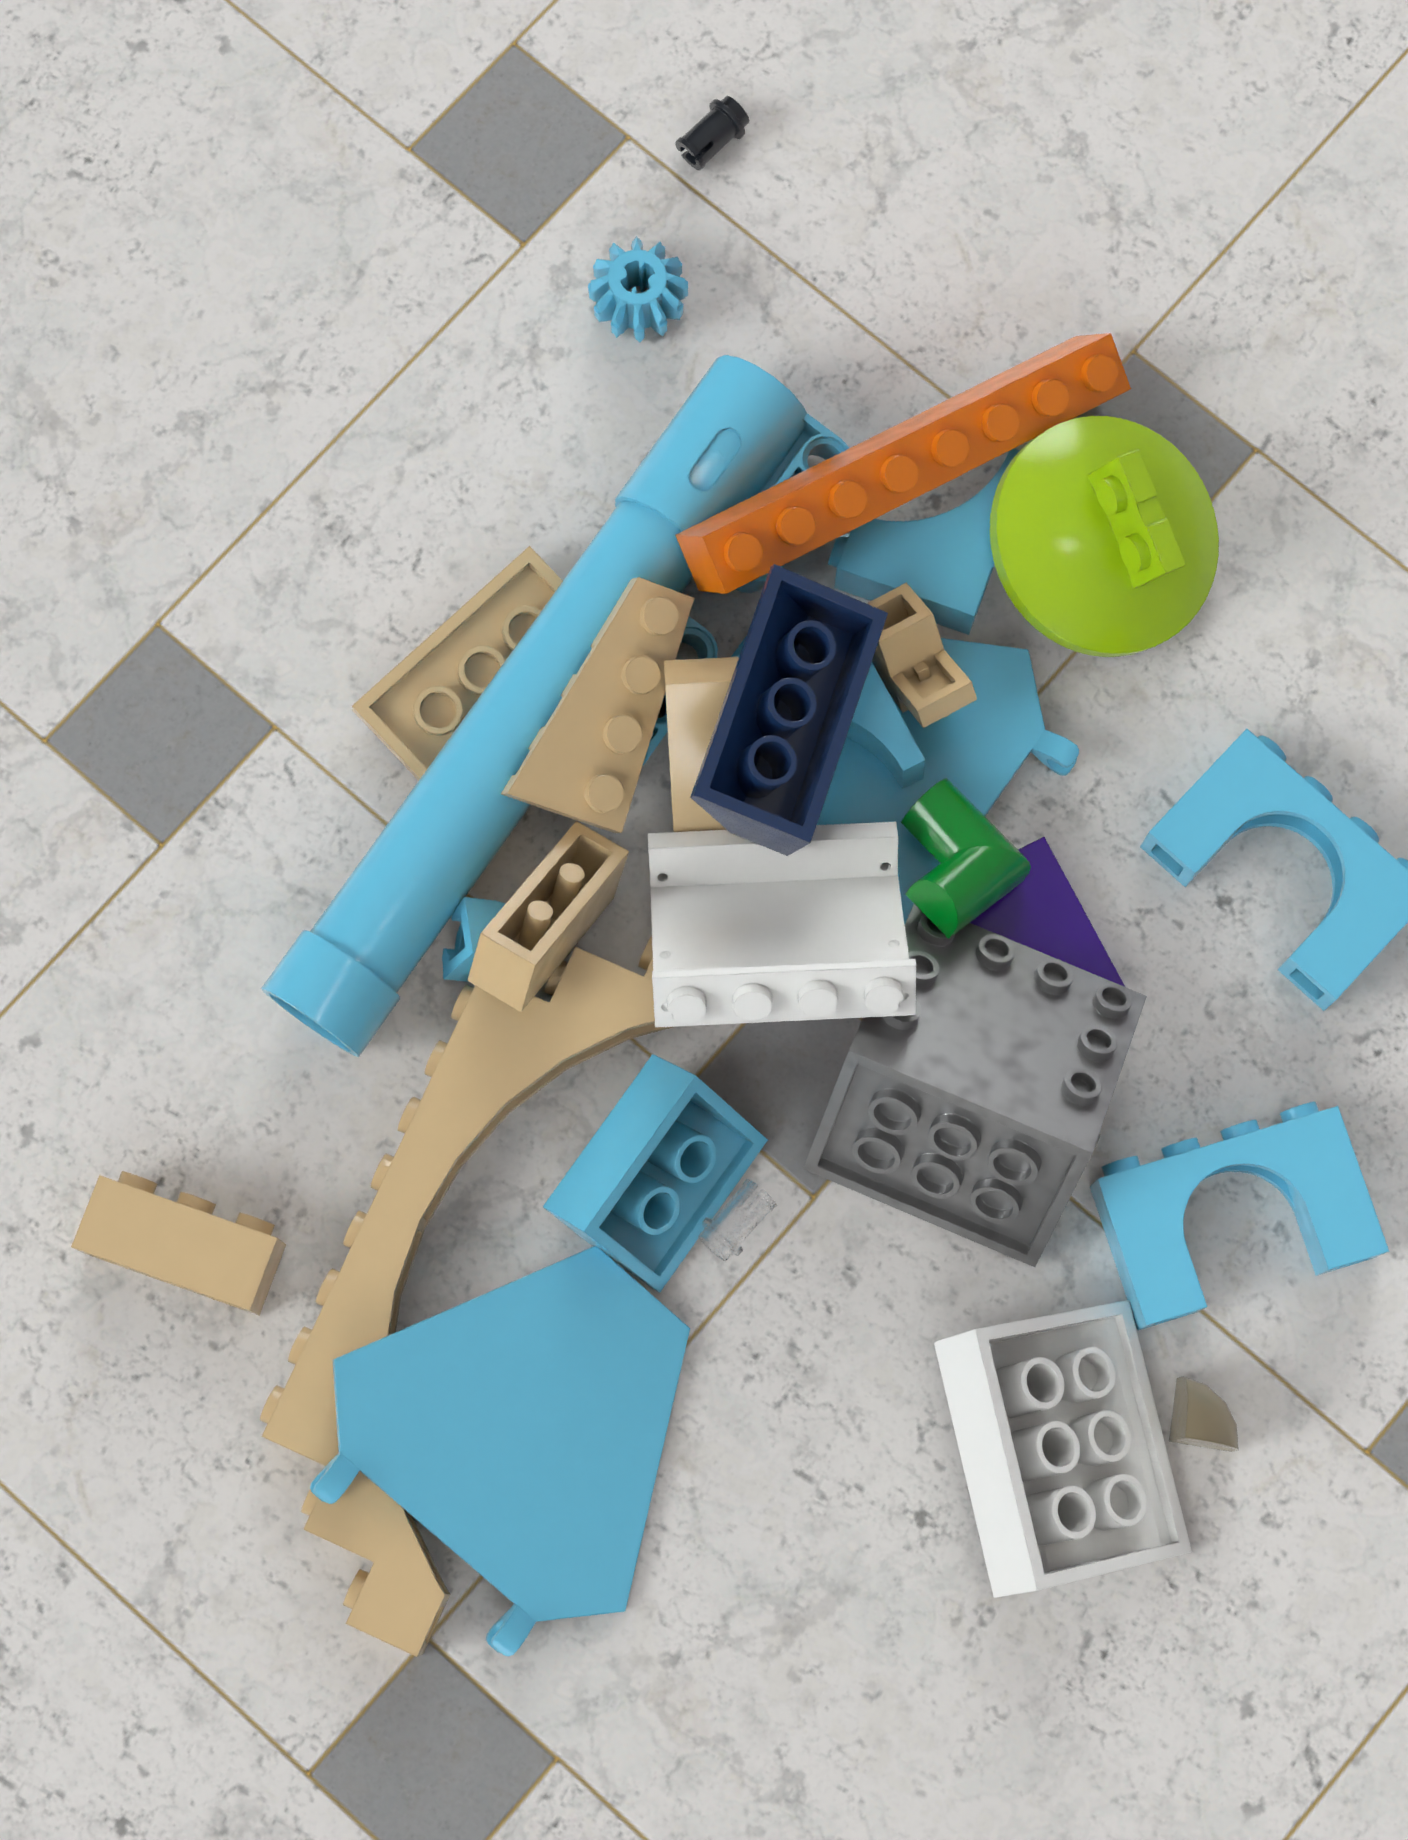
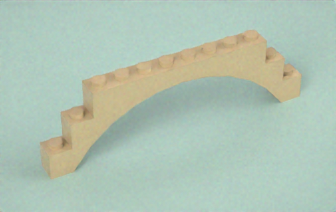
M652 935L645 946L638 967L646 970L644 976L575 947L569 962L563 960L549 977L545 993L552 996L550 1002L534 996L522 1012L476 985L471 987L466 984L463 987L451 1014V1018L458 1021L448 1043L441 1040L438 1041L427 1062L425 1075L431 1077L430 1082L421 1100L416 1097L410 1099L400 1119L398 1131L404 1133L403 1139L395 1155L392 1156L386 1153L374 1173L371 1188L377 1190L376 1196L367 1214L358 1211L347 1230L343 1245L350 1248L349 1253L340 1271L332 1268L319 1289L316 1303L323 1307L313 1329L303 1327L291 1348L288 1362L295 1364V1367L286 1386L282 1388L276 1385L263 1407L260 1421L267 1423V1426L261 1437L326 1466L339 1453L332 1360L396 1332L401 1296L425 1228L462 1166L509 1113L566 1070L629 1039L673 1028H655L652 984ZM360 1471L342 1496L333 1504L321 1501L309 1490L301 1509L302 1513L309 1516L303 1530L374 1562L369 1573L359 1569L348 1589L343 1605L352 1609L346 1624L416 1657L423 1655L451 1594L437 1570L413 1516Z

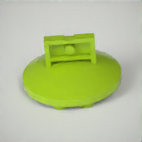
M1110 416L1080 417L1055 425L1031 440L1016 454L1004 471L993 498L990 514V544L999 579L1010 600L1022 616L1048 639L1065 648L1099 657H1121L1146 651L1179 633L1191 622L1207 599L1214 581L1219 557L1218 525L1210 496L1202 479L1187 458L1172 443L1143 425Z

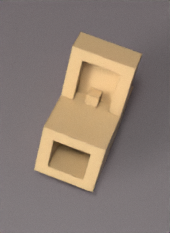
M907 583L866 603L888 613L872 662L886 689L902 713L909 710L920 725L925 728L977 700L972 681L944 650L933 613Z

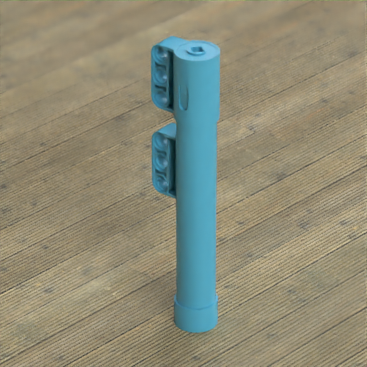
M723 355L716 358L615 498L616 508L314 927L311 931L303 930L262 986V991L288 1013L319 1035L353 1056L359 1057L399 1002L400 996L397 994L399 989L449 921L459 903L469 893L531 806V804L501 795L511 776L516 775L530 752L528 748L541 727H545L562 699L560 695L571 677L577 674L592 649L591 644L630 580L640 577L682 593L693 576L677 541L676 534L809 469L808 456H819L827 460L849 449L848 445L840 437L810 416L796 396L771 374L739 357ZM768 573L735 590L741 593H753L761 590L764 587ZM689 616L681 643L692 646L697 652L698 659L717 658L718 647L713 635ZM666 692L663 698L665 713L663 717L657 718L643 765L668 732Z

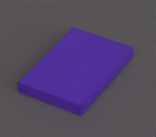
M1045 837L1018 849L1031 865L1030 873L1021 884L970 923L1125 987Z

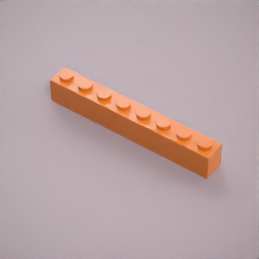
M1112 334L1080 335L1070 338L676 534L675 536L698 591L727 594L769 573L772 565L776 564L781 567L1036 438L1049 428L1071 420L1130 390L1131 387Z

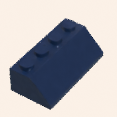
M776 564L772 565L690 798L730 833L783 855L789 856L810 844L888 613Z

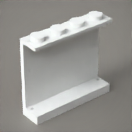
M896 822L817 825L811 843L789 856L734 835L728 830L648 833L655 1028L916 1015V960L909 959L898 881V831Z

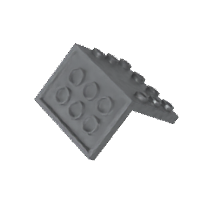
M914 904L906 920L905 931L909 959L916 960V1015L865 1017L862 1019L845 1058L803 1169L1035 1267L1094 1151L1147 996L971 923H968L948 939Z

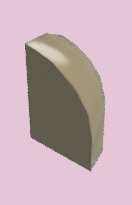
M1184 1376L1177 1378L1169 1442L1229 1452L1239 1451L1237 1424L1226 1402L1206 1384Z

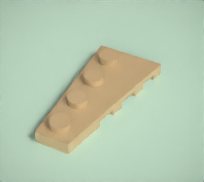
M530 546L527 547L354 703L352 711L419 781L563 581Z
M640 577L630 580L591 644L592 649L577 674L571 677L560 695L562 699L545 727H541L528 748L530 752L516 775L511 776L501 795L612 833H622L665 695L664 661L676 659L694 601L693 597Z

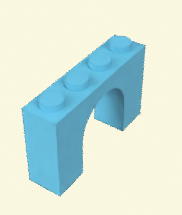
M1246 729L1149 831L1140 848L1186 888L1231 839L1244 831L1266 826L1280 827L1294 831L1309 840L1323 855L1329 867L1332 879V898L1329 909L1321 923L1279 967L1278 971L1325 1011L1408 923V860L1404 858L1395 859L1378 844L1379 837L1371 826L1360 818L1347 817L1332 803L1333 797L1322 783L1313 777L1305 776L1303 778L1285 762L1287 759L1285 753L1274 741L1263 735L1256 737L1251 731Z
M1309 1102L1281 1112L1280 1116L1283 1123L1260 1129L1257 1120H1250L1221 1130L1223 1141L1200 1147L1198 1139L1191 1138L1162 1148L1161 1151L1164 1159L1140 1165L1138 1156H1131L1101 1167L1104 1177L1098 1178L1090 1186L1126 1298L1130 1301L1137 1331L1194 1314L1207 1308L1186 1245L1183 1220L1186 1205L1194 1189L1202 1180L1216 1174L1226 1172L1248 1173L1264 1179L1283 1194L1294 1212L1316 1276L1367 1261L1389 1252L1338 1106L1319 1111L1316 1102Z

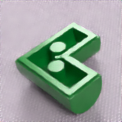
M947 778L939 781L923 794L901 821L906 829L941 863L911 885L905 895L948 939L1021 884L1030 873L1031 865L1027 858Z

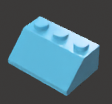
M652 1054L543 1205V1208L592 1246L599 1247L613 1261L660 1293L768 1139L696 1075Z

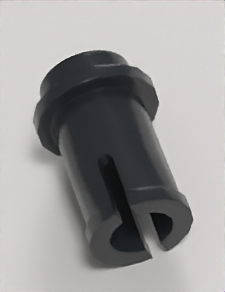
M726 96L721 101L714 99L709 104L710 112L675 142L678 151L687 150L681 156L696 170L703 169L705 164L733 137L741 139L745 135L744 127L750 122L749 117L742 106L730 96Z

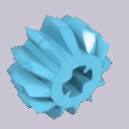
M636 236L632 241L631 250L627 252L613 243L611 248H609L610 260L596 259L593 265V273L596 279L591 280L588 284L589 298L597 302L594 306L596 319L599 322L611 320V332L616 338L628 328H632L635 339L640 343L645 338V329L649 327L661 336H664L668 330L667 319L680 320L684 313L683 303L680 300L688 296V281L680 277L682 274L681 261L678 257L665 259V247L661 241L649 251L643 250L642 241ZM636 286H640L641 293H637Z

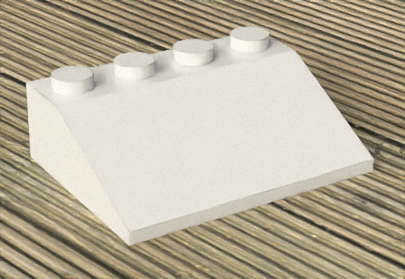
M1129 1300L978 1328L934 1342L994 1598L1039 1591L1192 1552Z

